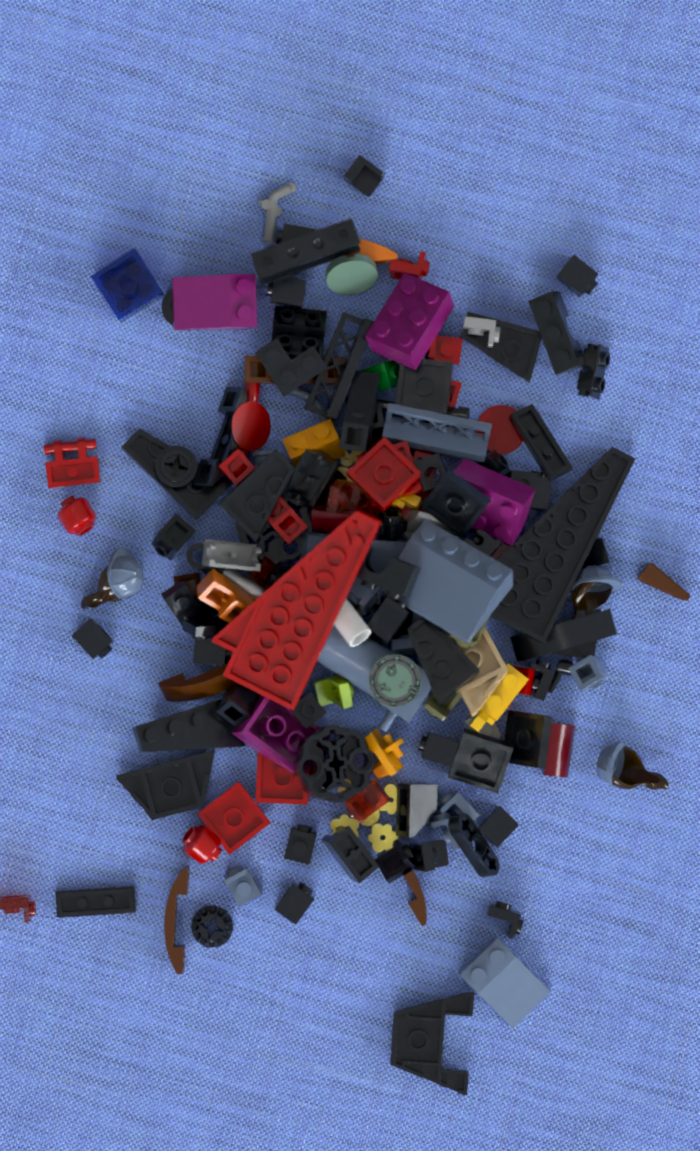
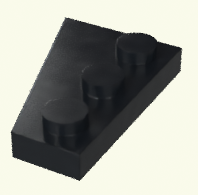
M468 312L467 317L496 320V327H500L499 342H494L493 347L488 348L489 332L484 331L483 336L468 334V329H463L461 338L530 383L542 340L540 332Z
M421 616L407 628V632L439 706L479 673L477 666L439 626Z

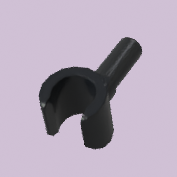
M562 659L558 662L556 673L548 692L553 693L562 674L571 675L568 668L573 666L572 661Z

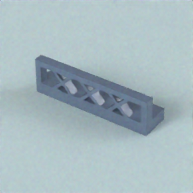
M389 403L382 438L385 437L392 444L407 441L409 448L484 462L492 424ZM392 413L403 415L404 418L392 416ZM422 419H423V420H428V421H430L431 423H425V422H422V421H420V420H422ZM446 425H453V426H455V427H457V428H450V427H447ZM472 430L483 431L485 434L475 433Z

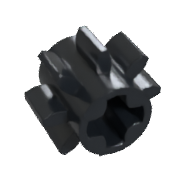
M386 509L378 514L377 519L382 521L378 531L383 540L396 541L399 539V536L403 537V533L407 531L408 520L402 519L403 515L397 509Z

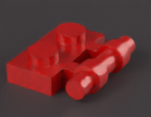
M85 437L77 438V441L70 442L56 440L53 444L44 445L45 455L55 454V461L45 462L49 489L101 483L98 456L87 457V450L97 449L96 438L85 439ZM78 451L79 458L64 460V453Z

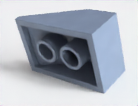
M497 936L490 940L459 971L460 976L513 1029L551 993Z

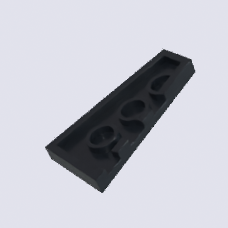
M139 428L121 449L197 521L233 482L221 477L213 486L195 485L193 480L183 487H170L162 483L156 474L155 462L160 452L169 447V445ZM177 457L173 464L167 465L172 468V477H175L178 470L183 471L184 469L179 465V457Z
M221 699L132 727L140 753L244 747L245 743L232 734L235 726L216 712Z

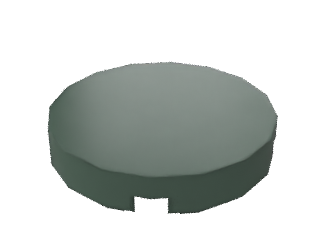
M354 254V257L348 258L347 255L340 256L333 260L326 268L328 287L335 293L342 295L363 293L376 283L378 277L375 262L370 257L362 254Z

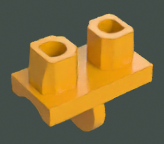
M378 728L364 737L368 749L375 753L380 760L372 768L377 778L387 775L393 776L404 767L398 759L404 755L398 747L404 742L402 738L394 741L389 733L383 737Z

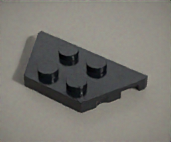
M210 750L116 775V779L152 820L201 808L204 806L215 752Z

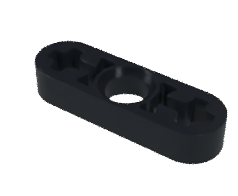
M466 813L451 816L448 821L449 832L480 877L495 876L499 872V860L471 817Z

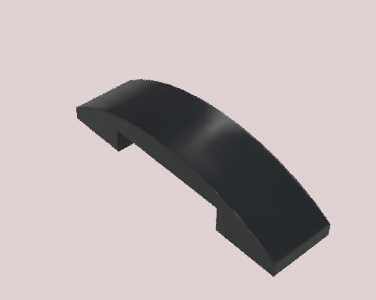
M226 387L218 412L225 415L210 459L200 460L193 484L213 486L225 474L219 465L239 449L240 446L234 440L231 426L235 411L240 405L247 402V392L243 387Z
M607 609L553 625L544 644L524 634L511 636L510 639L516 660L520 662L617 634L611 609Z

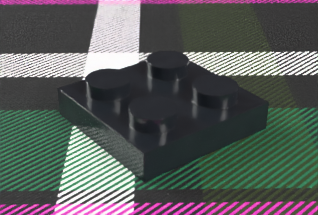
M422 359L416 370L400 364L395 404L448 415L454 363Z
M448 469L421 508L464 538L491 502V499Z
M508 710L504 741L514 744L509 763L545 769L552 716Z
M464 728L448 778L498 793L514 749V744Z

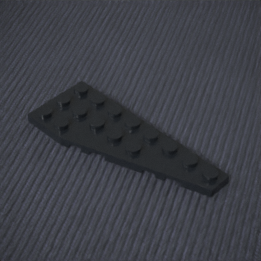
M612 447L497 560L513 570V587L490 615L492 619L541 644L545 643L636 458Z

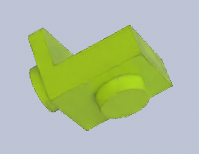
M336 674L313 682L316 700L321 706L335 703L342 709L353 707V687L350 682Z

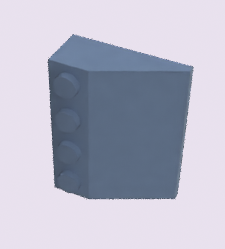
M426 519L410 537L398 558L421 568L410 597L401 596L400 601L410 610L467 644L513 587L512 569ZM381 588V592L385 594L386 590Z

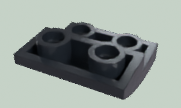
M275 306L271 342L277 338L291 360L314 346L322 358L327 311Z

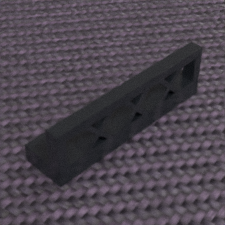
M342 312L323 359L326 366H328L331 358L333 365L317 375L305 404V410L331 419V421L337 419L366 347L367 340L365 335L374 321L367 318L362 320ZM346 320L359 325L356 335L346 339L342 329ZM341 335L343 341L337 343L338 338ZM353 340V343L350 348L348 341ZM344 344L348 352L347 358L337 363L333 355L334 348ZM341 364H344V365H343V368H342V370H341V372H340V369H339L338 366L341 365ZM335 368L338 375L337 383L327 387L323 378L324 373L329 369ZM320 383H321L323 389L320 390V391H318V388H319ZM334 388L332 395H330L329 390ZM322 392H325L329 401L325 411L312 406L315 396Z

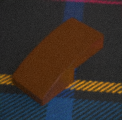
M412 869L403 875L416 897L408 901V904L421 926L426 924L427 919L426 905L421 886Z

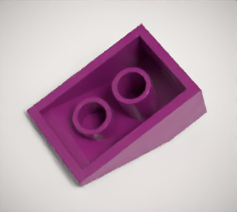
M255 274L172 278L174 330H251L257 327Z
M260 695L252 715L235 727L232 734L255 751L294 774L293 762L297 757L298 744L306 735L317 731L320 726L313 723L309 728H304L289 708ZM331 735L323 737L322 740L328 741ZM306 760L303 764L305 774L312 765V762Z

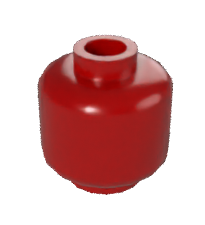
M70 496L60 503L62 508L57 516L69 534L81 536L94 528L96 513L86 498L80 497L75 499L74 496Z
M205 825L192 826L182 839L184 852L200 864H204L209 860L215 861L222 851L220 848L221 839Z

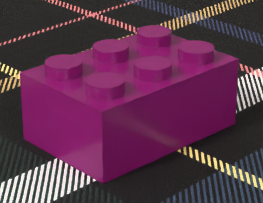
M404 273L365 335L371 351L416 370L454 308L450 292Z
M464 458L454 473L491 499V502L471 528L483 530L491 537L513 545L524 530L535 489Z

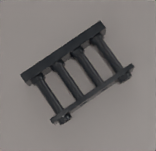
M350 218L251 253L261 286L331 262L340 256H348L359 252V244L361 242L353 220Z

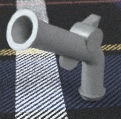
M289 182L272 191L268 199L257 200L261 204L262 209L266 211L265 233L261 242L276 243V217L282 214V209L277 206L280 198L296 192V185L293 182Z

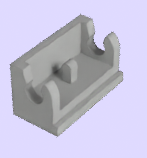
M204 539L202 566L260 571L261 564L257 562V557L262 551L260 547H256L257 544Z

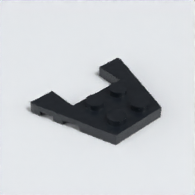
M469 991L395 1010L393 1015L390 1065L435 1082L440 1086L452 1089L459 1094L467 1095L469 1071L441 1068L445 1015L473 1016L474 992Z

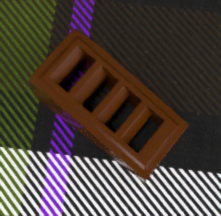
M648 563L636 577L638 581L677 599L688 601L690 598L689 593L653 563Z

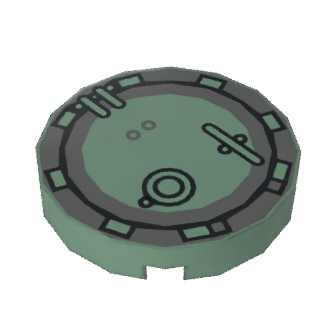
M398 654L387 655L379 659L371 668L368 678L369 688L374 698L381 704L389 707H401L412 702L418 695L421 687V674L416 664L409 658Z

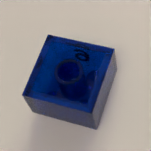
M135 248L91 275L94 283L120 323H123L165 296Z

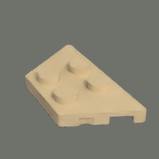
M486 627L479 643L474 647L469 646V648L457 645L479 669V673L458 690L472 717L478 713L508 673V668Z

